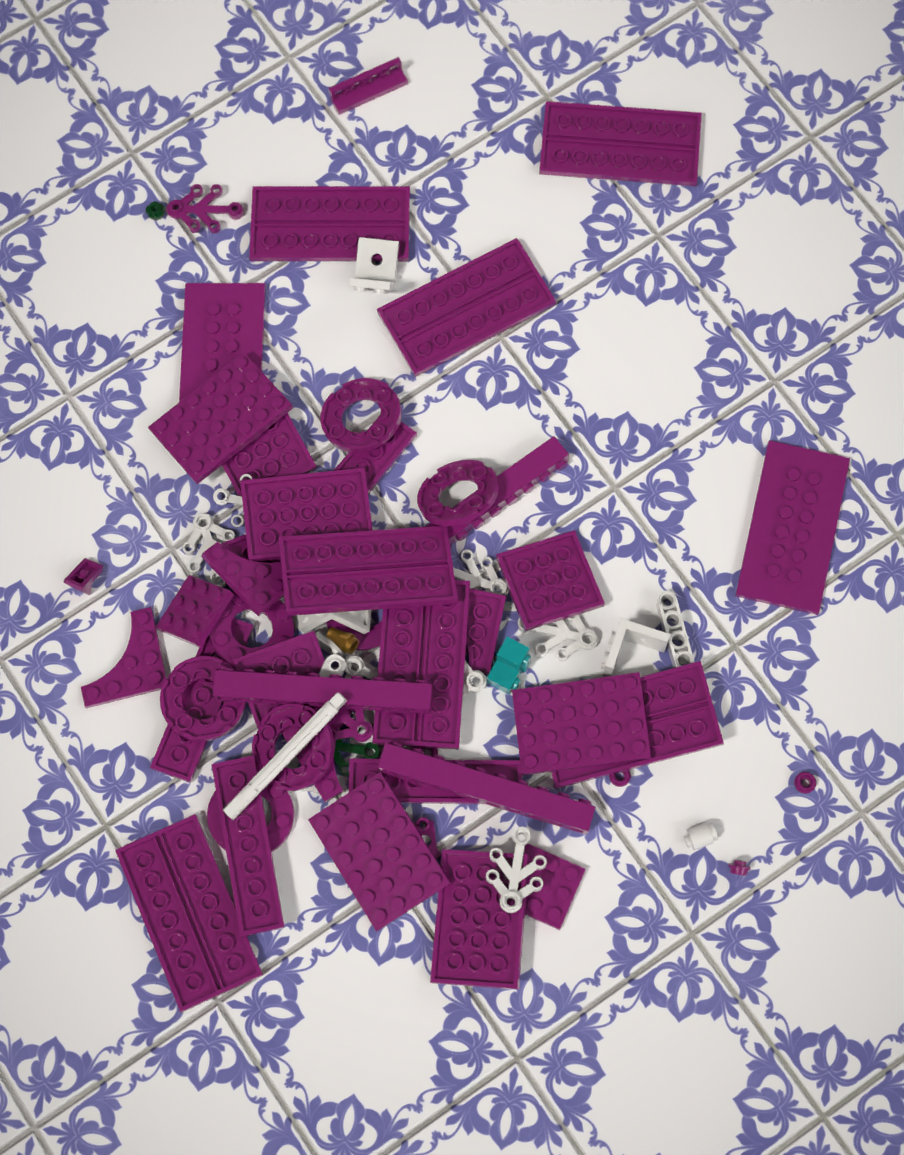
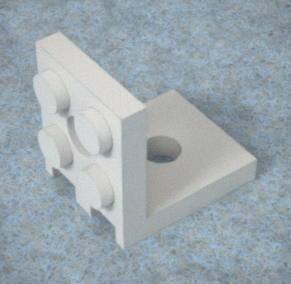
M359 237L355 278H350L349 286H354V291L363 292L373 288L374 293L388 294L389 290H395L399 242ZM375 254H380L383 258L382 263L378 266L372 263V257Z
M371 610L299 615L298 630L304 633L331 619L363 634L370 632Z
M621 618L617 631H612L607 649L610 652L605 651L601 669H604L603 676H612L624 640L664 653L670 634Z

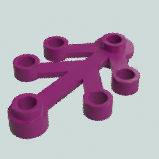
M194 184L189 194L181 200H172L166 208L171 218L181 219L192 233H198L201 230V226L198 220H192L188 214H195L208 226L211 233H218L221 229L219 222L212 220L207 214H228L231 219L239 220L243 217L244 210L238 202H232L229 206L209 205L214 199L221 197L223 194L222 187L219 184L212 185L210 188L211 192L198 203L188 205L195 198L203 195L202 186ZM200 189L199 192H197V193L194 192V190ZM216 189L220 190L218 193L213 192ZM194 224L198 225L196 228H191ZM212 225H217L216 228H211Z
M339 709V712L328 722L329 725L344 723L350 729L336 731L331 728L332 732L335 733L334 742L338 739L353 737L356 741L365 742L371 738L373 728L369 722L365 721L363 710L355 709V721L349 717L348 709ZM360 727L366 729L364 734L358 733Z

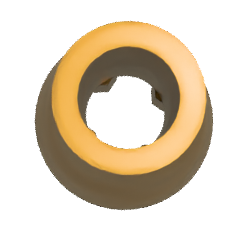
M331 627L327 632L326 637L342 652L352 654L357 649L359 639L356 638V635L336 629L335 627Z

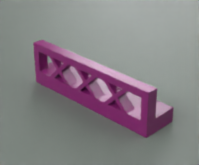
M397 57L329 87L330 100L338 115H341L408 85V80L402 71L401 60Z

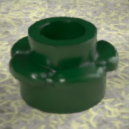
M154 201L146 207V214H148L150 219L157 221L163 218L165 207L162 203L159 204L157 201Z

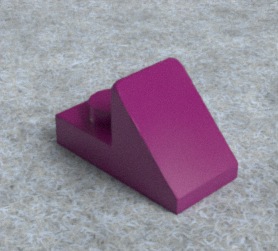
M84 558L64 579V583L73 589L90 595L92 583L102 573L103 565Z

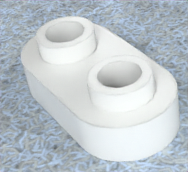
M337 654L329 655L319 672L320 677H329L332 674L342 676L346 667L345 660ZM333 661H337L339 663V667L337 669L331 668V663Z

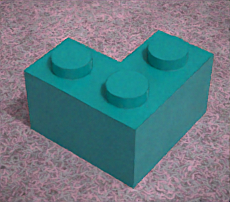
M507 636L497 653V660L487 676V684L508 695L512 690H516L521 682V679H519L522 671L526 672L530 666V648Z

